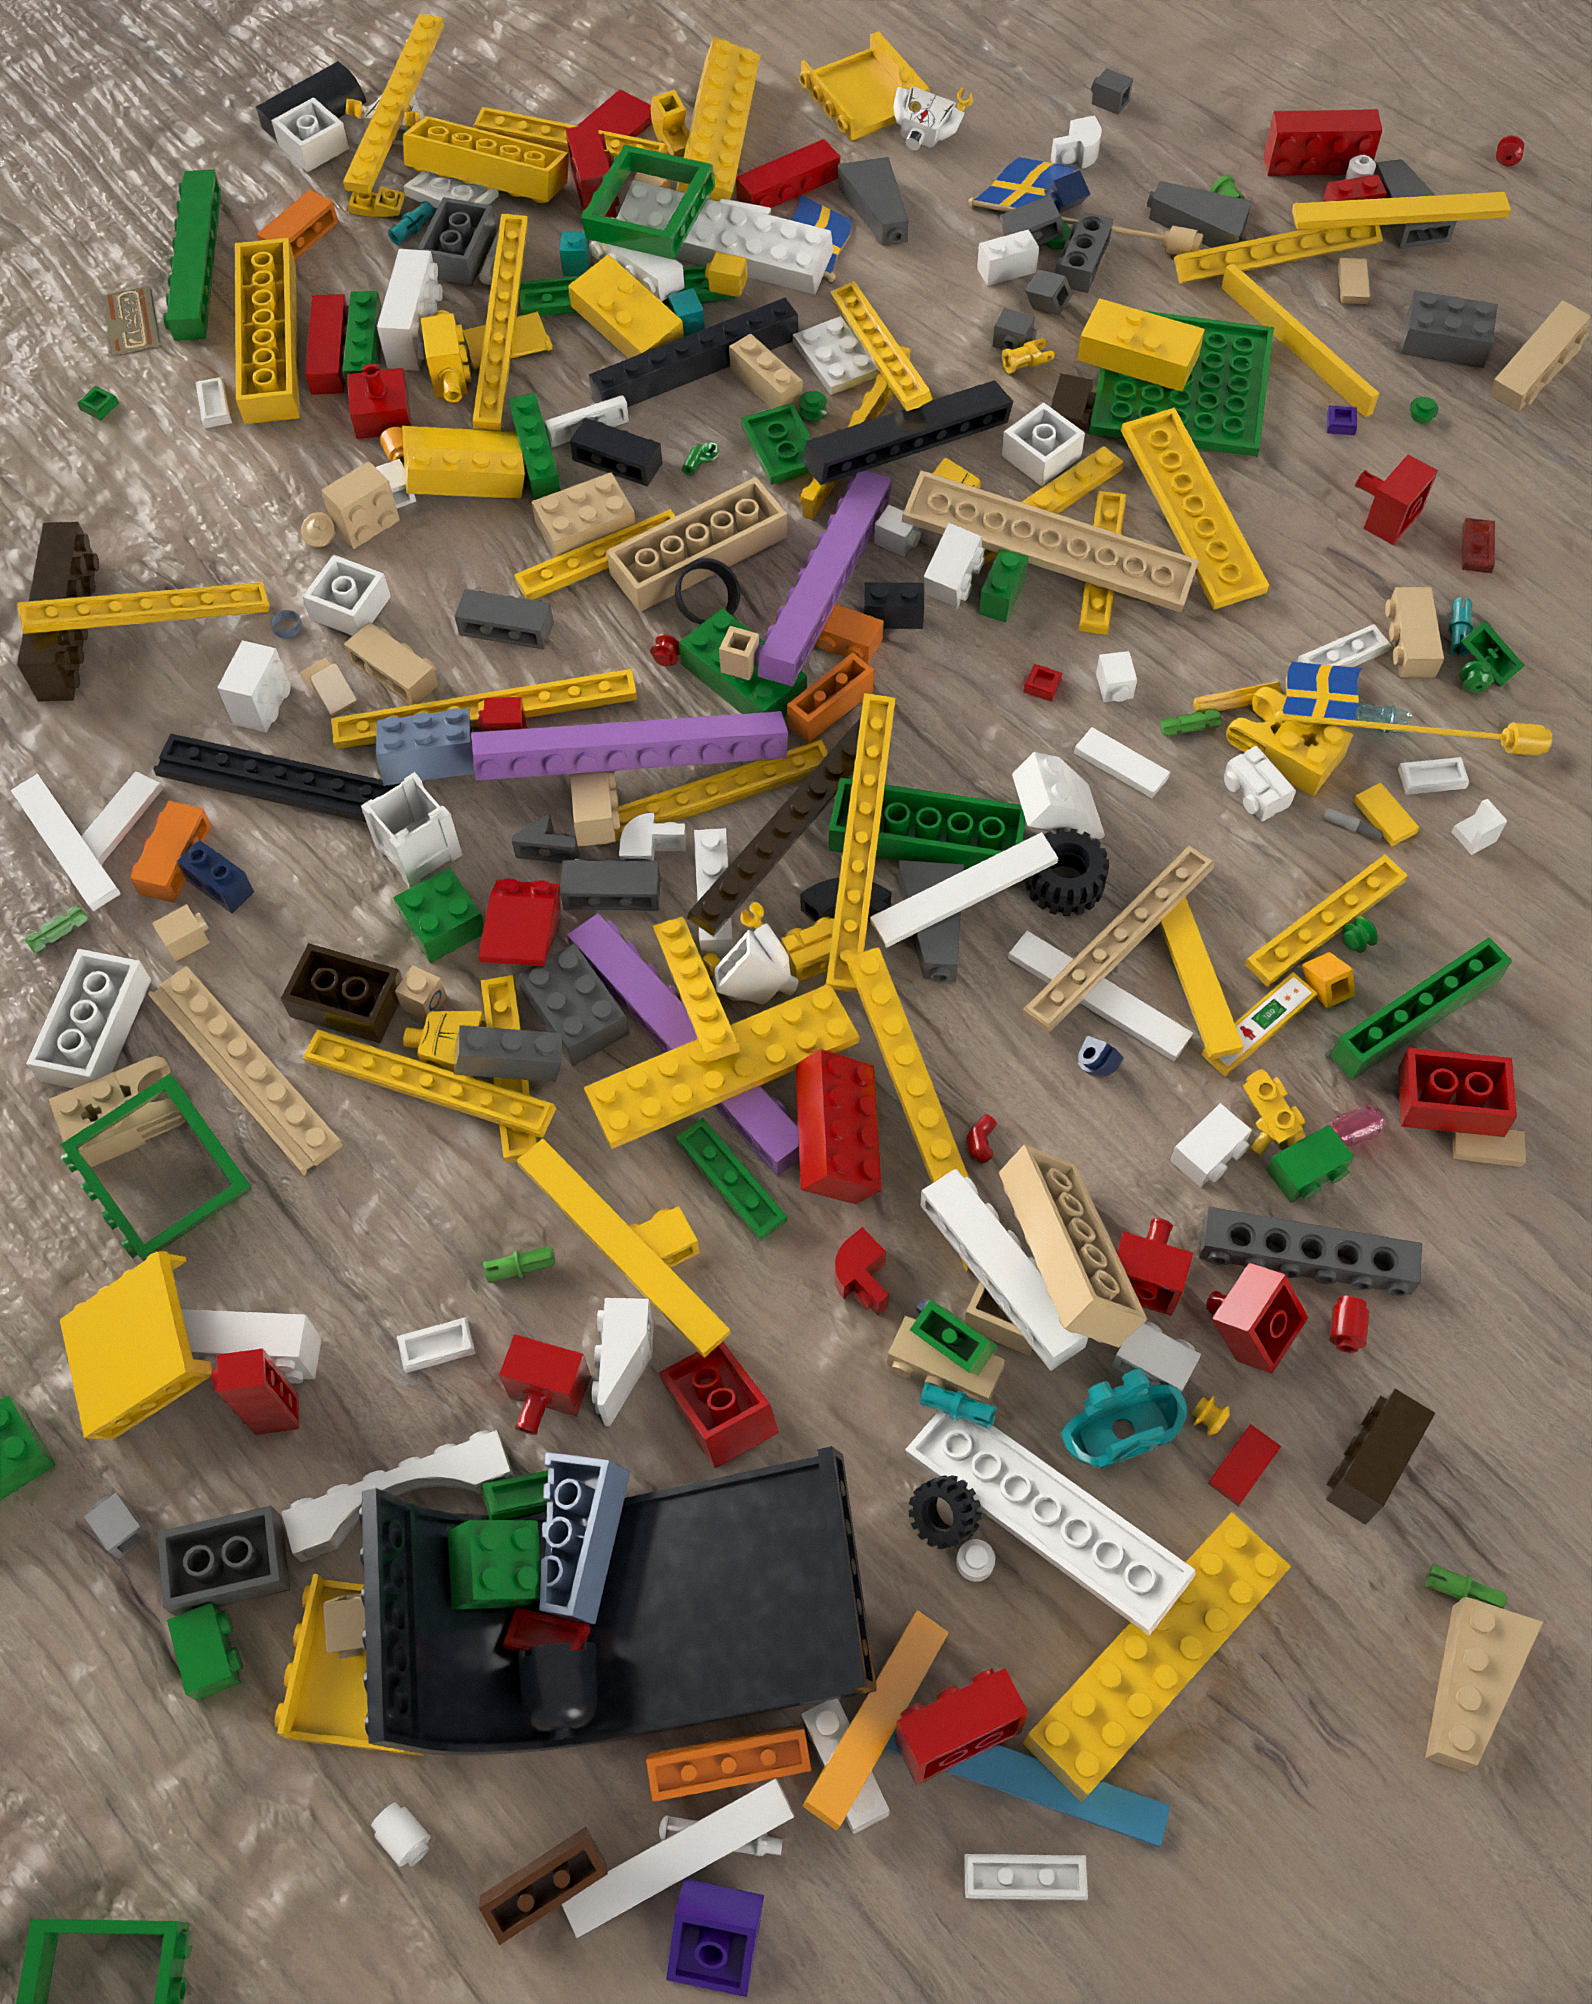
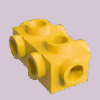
M1264 1069L1249 1075L1246 1078L1247 1083L1242 1086L1261 1117L1255 1123L1261 1134L1251 1145L1250 1149L1261 1156L1272 1141L1276 1142L1282 1149L1287 1145L1290 1147L1306 1138L1307 1136L1302 1128L1306 1121L1296 1105L1292 1108H1289L1283 1097L1288 1095L1279 1078L1271 1079Z

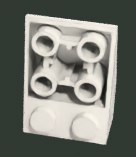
M605 1298L604 1310H598L597 1332H601L600 1339L602 1345L595 1346L594 1365L595 1368H598L599 1381H593L592 1403L595 1404L596 1414H601L604 1426H611L652 1358L654 1320L649 1299Z

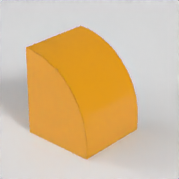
M1331 952L1302 964L1307 984L1318 993L1316 998L1326 1008H1330L1355 996L1353 969Z

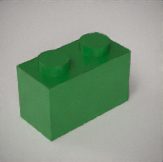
M1000 549L981 591L980 615L1007 623L1026 579L1029 556Z
M1328 1124L1274 1155L1266 1170L1292 1203L1300 1197L1304 1200L1311 1198L1321 1190V1185L1328 1181L1334 1184L1349 1174L1348 1167L1354 1156Z
M933 1300L928 1301L909 1329L968 1373L976 1376L980 1374L998 1347L996 1343Z
M211 1602L167 1620L187 1696L197 1701L241 1683L238 1671L243 1669V1662L237 1647L232 1648L229 1634L233 1632V1625L227 1610L222 1611Z

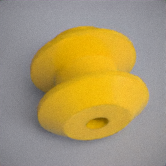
M1215 1395L1210 1400L1203 1396L1191 1413L1192 1416L1197 1418L1193 1425L1195 1426L1202 1422L1208 1426V1436L1217 1434L1230 1416L1229 1405L1220 1409L1215 1405Z

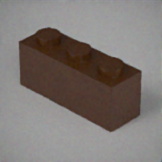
M584 1827L480 1895L479 1910L499 1945L608 1874L606 1861L587 1827Z

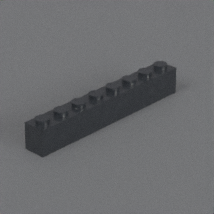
M785 297L589 374L592 400L597 404L623 395L627 401V407H630L730 367L729 346L749 334H752L770 351L793 342V334L798 333V314Z
M993 380L938 399H933L921 407L907 412L905 409L807 440L803 464L817 482L823 485L1008 423L1014 401Z

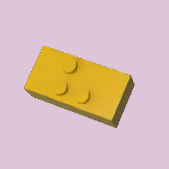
M609 254L568 285L571 307L628 359L684 337L683 321Z
M1099 298L1080 336L1077 361L1182 392L1200 354L1205 329Z

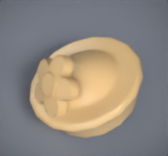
M315 512L304 520L301 527V535L307 545L322 547L333 540L335 528L333 520L327 514Z

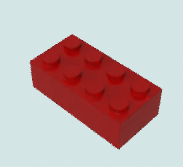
M1378 109L1274 111L1264 151L1267 176L1346 175L1349 162L1353 157L1367 155L1374 161L1383 131Z
M820 1049L800 1061L796 1066L801 1190L857 1204L882 1191L874 1065Z

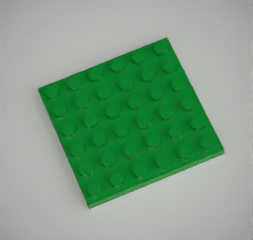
M1145 311L1205 329L1198 359L1182 392L1100 367L1089 434L1125 439L1121 432L1123 423L1175 408L1197 449L1258 457L1274 327Z

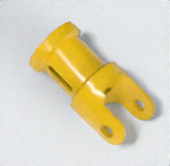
M1041 338L1026 342L1020 348L1003 350L1002 360L1006 372L1010 374L1014 373L1016 369L1025 366L1032 368L1047 363L1054 358L1055 353L1052 350L1043 353L1040 351L1047 344L1046 339Z

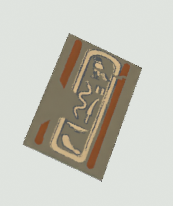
M150 286L102 295L111 356L160 346Z

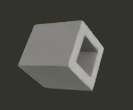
M117 1492L112 1496H106L93 1505L92 1511L84 1516L106 1550L119 1560L151 1536L128 1501Z

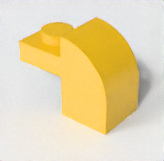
M675 89L652 97L651 119L658 141L667 144L670 155L679 157L684 155L689 130L685 125L686 108Z

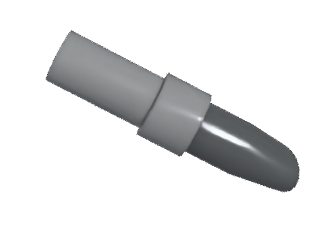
M1327 808L1324 814V820L1344 827V830L1355 834L1356 832L1376 840H1380L1383 837L1381 830L1362 822L1361 819L1352 815L1348 816L1331 808Z

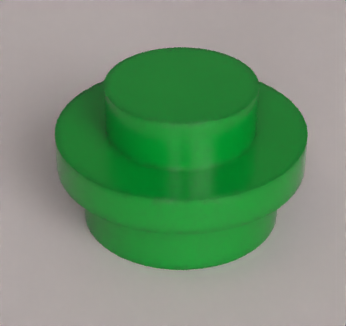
M1418 397L1411 402L1409 410L1414 421L1424 424L1437 416L1439 407L1429 397Z

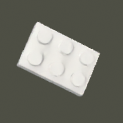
M422 171L404 185L405 196L421 203L427 201L435 208H438L443 197L489 205L499 197V192L496 189L488 190L482 185L465 184L459 179L440 177L436 173Z
M841 316L793 334V344L830 395L874 379L879 374L878 368Z

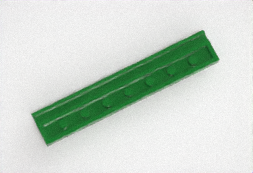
M706 265L683 267L684 288L680 291L694 288L700 302L735 299V296L709 291V280L705 279ZM580 276L521 281V315L538 312L539 316L578 313L571 307L568 285ZM668 298L662 301L664 305H669Z

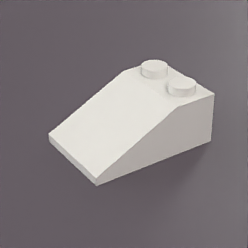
M1033 752L1012 773L1029 827L1052 831L1064 828L1065 832H1070V829L1073 828L1078 829L1077 833L1083 834L1084 831L1091 834L1090 837L1102 839L1105 836L1089 784L1060 757Z

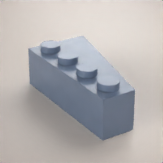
M545 1452V1466L548 1467V1483L544 1484L543 1499L547 1501V1522L542 1524V1538L546 1539L545 1557L541 1559L539 1610L556 1617L595 1624L631 1471L610 1460Z

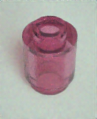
M1365 1104L1336 1116L1335 1121L1331 1122L1330 1126L1343 1143L1352 1148L1382 1135V1127L1385 1126V1121L1378 1108H1372L1369 1104Z

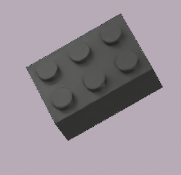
M446 197L442 198L417 249L431 251L433 263H437L438 280L473 285L497 233L493 206Z
M1415 290L1406 316L1401 354L1483 368L1493 344L1498 304Z
M575 943L547 958L545 966H533L518 975L523 995L548 1032L562 1033V1052L572 1067L629 1034L625 1014Z
M272 1506L157 1532L163 1608L174 1616L181 1615L211 1602L221 1607L290 1590L282 1516Z

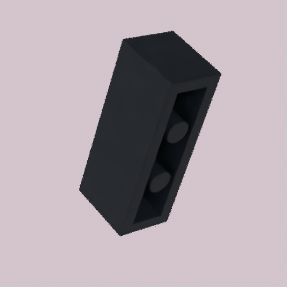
M588 418L583 420L570 439L573 461L606 473L611 472L615 476L648 487L663 464L661 443Z

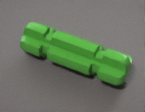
M1213 709L1205 711L1204 714L1197 712L1180 715L1176 719L1173 717L1163 718L1160 724L1161 732L1164 736L1176 735L1178 731H1180V734L1204 730L1205 726H1208V729L1216 728L1221 725L1220 712Z
M78 905L66 911L68 913L66 916L61 914L42 926L39 933L34 931L26 936L25 941L30 949L37 953L47 947L45 945L47 942L52 944L71 932L74 925L79 927L87 922V915Z

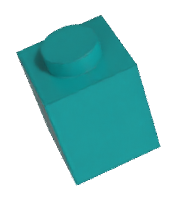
M573 231L562 232L559 252L563 276H581L590 269L592 257L588 247L589 240L585 238L584 232Z
M694 288L668 295L669 309L683 321L684 336L705 329L704 310Z

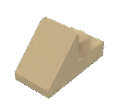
M326 658L299 672L304 683L331 718L358 704L338 666L335 663L330 664Z

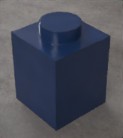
M1080 170L1054 180L1044 190L1045 196H1051L1059 213L1081 205L1091 195Z

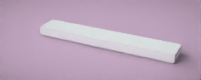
M38 774L10 790L92 911H95L121 894Z
M1041 832L871 916L870 922L883 945L887 948L1058 863V857Z
M1029 931L1025 932L1008 956L1009 960L1048 984L1073 960L1070 956ZM1105 978L1080 1002L1083 1006L1175 1062L1193 1036V1032Z
M777 1778L608 1871L606 1876L563 1903V1909L576 1938L794 1818L795 1815Z

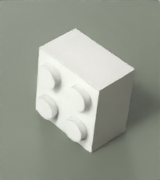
M314 97L271 120L278 146L307 172L349 149L343 122Z
M1042 403L1004 431L1001 456L1043 487L1081 458L1085 433L1047 404Z
M948 523L924 575L926 595L958 608L961 600H967L972 589V584H970L974 573L979 574L985 560L982 557L985 548H982V536Z
M333 555L302 597L310 620L354 636L368 622L373 623L391 595L384 573Z
M242 640L217 689L233 725L267 733L271 723L277 719L279 707L283 699L288 697L291 685L276 648Z

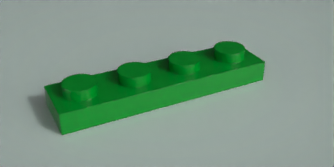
M701 1118L676 1136V1143L760 1242L787 1222L786 1214L704 1118Z

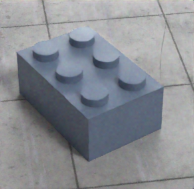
M452 708L444 712H422L414 716L388 717L384 720H378L376 757L383 786L401 784L404 778L414 772L422 781L475 773L471 733L474 730L469 708Z

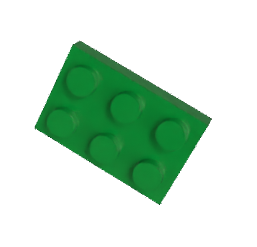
M793 403L741 418V427L771 485L810 473L803 464L806 441L812 438Z

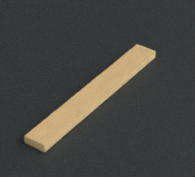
M1189 845L1023 1008V1015L1049 1033L1214 869L1215 862Z

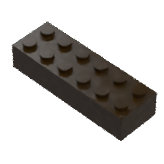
M79 522L43 523L28 602L90 597L91 594L95 593L94 576L95 571L99 570V558L96 553H93L87 534H84ZM87 628L22 634L17 666L38 702L74 700L76 688L80 686L79 667L84 662L83 643L88 638Z

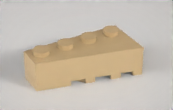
M1562 300L1494 379L1490 396L1518 412L1526 404H1531L1539 391L1581 350L1583 342L1590 333L1588 325L1591 316Z
M1464 1597L1452 1606L1425 1759L1462 1772L1478 1766L1543 1621L1468 1597Z

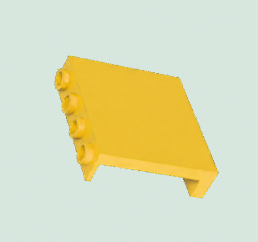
M878 31L870 34L869 49L815 70L805 60H802L799 79L802 87L810 92L814 101L821 105L829 118H832L840 132L844 133L850 141H853L897 123L893 105L897 87L901 85L899 70L904 66L902 76L909 78L912 68ZM914 71V79L908 84V89L910 90L911 86L930 92V88Z
M166 1251L152 1253L147 1257V1260L134 1269L125 1271L118 1280L109 1286L99 1289L96 1295L86 1302L76 1305L74 1310L60 1319L84 1438L114 1440L211 1377V1361L195 1360L192 1357L172 1272L187 1262L186 1257L169 1254Z
M313 1574L311 1585H306L302 1596V1607L305 1608L303 1621L297 1624L294 1631L293 1646L296 1647L293 1663L287 1665L284 1675V1686L287 1687L284 1703L278 1705L275 1714V1727L278 1728L277 1734L288 1740L424 1757L422 1753L369 1744L368 1735L365 1730V1717L368 1713L367 1692L363 1682L364 1673L367 1670L366 1651H363V1655L339 1658V1651L327 1652L323 1603L335 1597L361 1593L364 1584L324 1580L319 1574Z

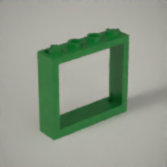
M624 145L619 155L615 156L609 172L604 175L599 189L593 193L592 200L587 209L582 212L581 224H583L585 238L674 260L715 187L713 164ZM631 171L690 184L664 230L604 217Z
M171 1073L60 1144L66 1152L60 1156L71 1173L76 1170L81 1173L85 1179V1182L80 1184L82 1189L92 1202L97 1198L106 1209L100 1214L112 1230L119 1227L126 1238L121 1241V1244L132 1259L139 1255L143 1261L147 1260L150 1254L161 1251L252 1189ZM166 1092L227 1177L231 1186L144 1244L78 1148Z
M31 1919L16 2004H47L59 1934L164 1936L154 2004H182L186 1994V1978L182 1977L184 1960L189 1958L192 1946L189 1945L190 1924L180 1921Z

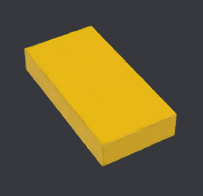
M1381 782L1357 794L1353 800L1373 826L1382 831L1383 837L1391 847L1417 834L1420 828Z

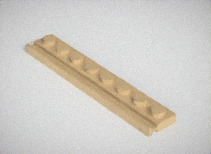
M187 965L161 983L160 988L155 992L150 991L147 993L152 1002L303 1176L307 1174V1170L314 1165L318 1166L343 1146L335 1133Z

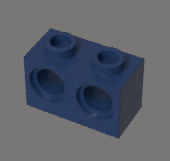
M198 840L177 860L186 880L231 914L254 893L245 872L201 840Z

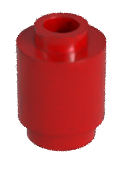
M1342 1296L1337 1299V1304L1333 1306L1329 1341L1336 1345V1349L1339 1351L1355 1353L1358 1352L1359 1348H1363L1367 1344L1370 1312L1366 1308L1367 1302L1361 1298Z

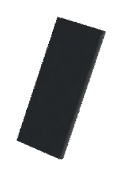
M337 61L257 105L256 110L262 129L277 141L271 120L313 97L337 118L345 115L347 99L358 100L364 104L366 103V98L354 75Z

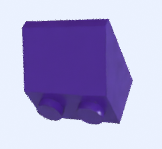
M684 1879L674 1915L666 1980L747 1997L764 1895Z

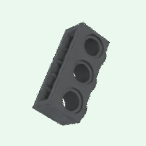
M1083 212L1079 222H1074L1070 235L1071 240H1066L1063 249L1064 257L1058 258L1055 269L1056 274L1066 276L1071 289L1089 293L1111 240L1114 219Z

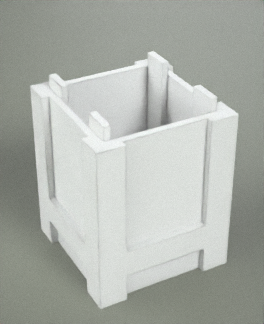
M415 772L404 778L400 785L381 797H377L374 800L371 799L361 805L375 847L382 855H386L402 875L403 881L409 888L421 883L420 879L450 860L453 862L463 855L451 814L444 806L440 807L426 791L422 780Z

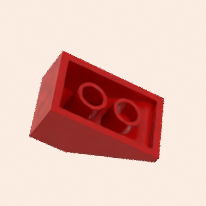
M512 878L496 880L489 897L478 956L479 962L545 966L561 920L560 884L550 883L545 880L534 882H521Z
M723 1341L705 1358L697 1351L658 1372L695 1440L714 1468L721 1466L779 1433L770 1403Z

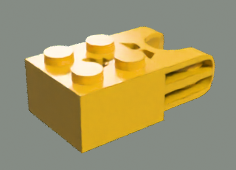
M1269 687L1260 688L1253 696L1252 705L1253 711L1265 722L1256 723L1245 718H1238L1227 727V739L1234 747L1244 753L1255 746L1259 747L1290 784L1313 797L1345 757L1353 734L1338 725L1285 720L1282 723H1278L1275 720V714L1283 710L1286 696Z

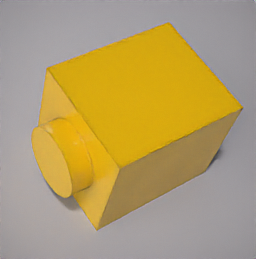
M715 252L712 262H708L705 269V279L709 280V291L740 297L748 279L747 258Z

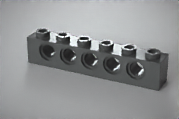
M1208 1206L1202 1222L1199 1258L1206 1259L1209 1263L1219 1266L1235 1264L1246 1268L1251 1263L1286 1274L1288 1278L1304 1276L1314 1278L1315 1281L1322 1284L1339 1282L1350 1284L1352 1288L1357 1290H1370L1374 1288L1385 1290L1392 1296L1402 1297L1412 1295L1420 1284L1422 1243ZM1231 1238H1241L1246 1243V1246H1237L1232 1242ZM1266 1244H1276L1281 1249V1252L1271 1251ZM1302 1249L1311 1250L1317 1258L1311 1259L1306 1257ZM1338 1255L1348 1257L1352 1265L1342 1263ZM1374 1261L1383 1263L1388 1271L1379 1270L1375 1266Z

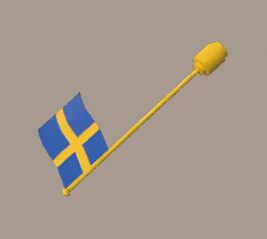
M1292 662L1286 675V701L1283 710L1275 714V720L1278 723H1282L1285 720L1501 740L1505 751L1510 754L1539 756L1541 753H1547L1552 744L1551 730L1545 729L1543 725L1512 722L1503 730L1502 734L1355 721L1354 717L1359 703L1357 680L1362 671V668Z

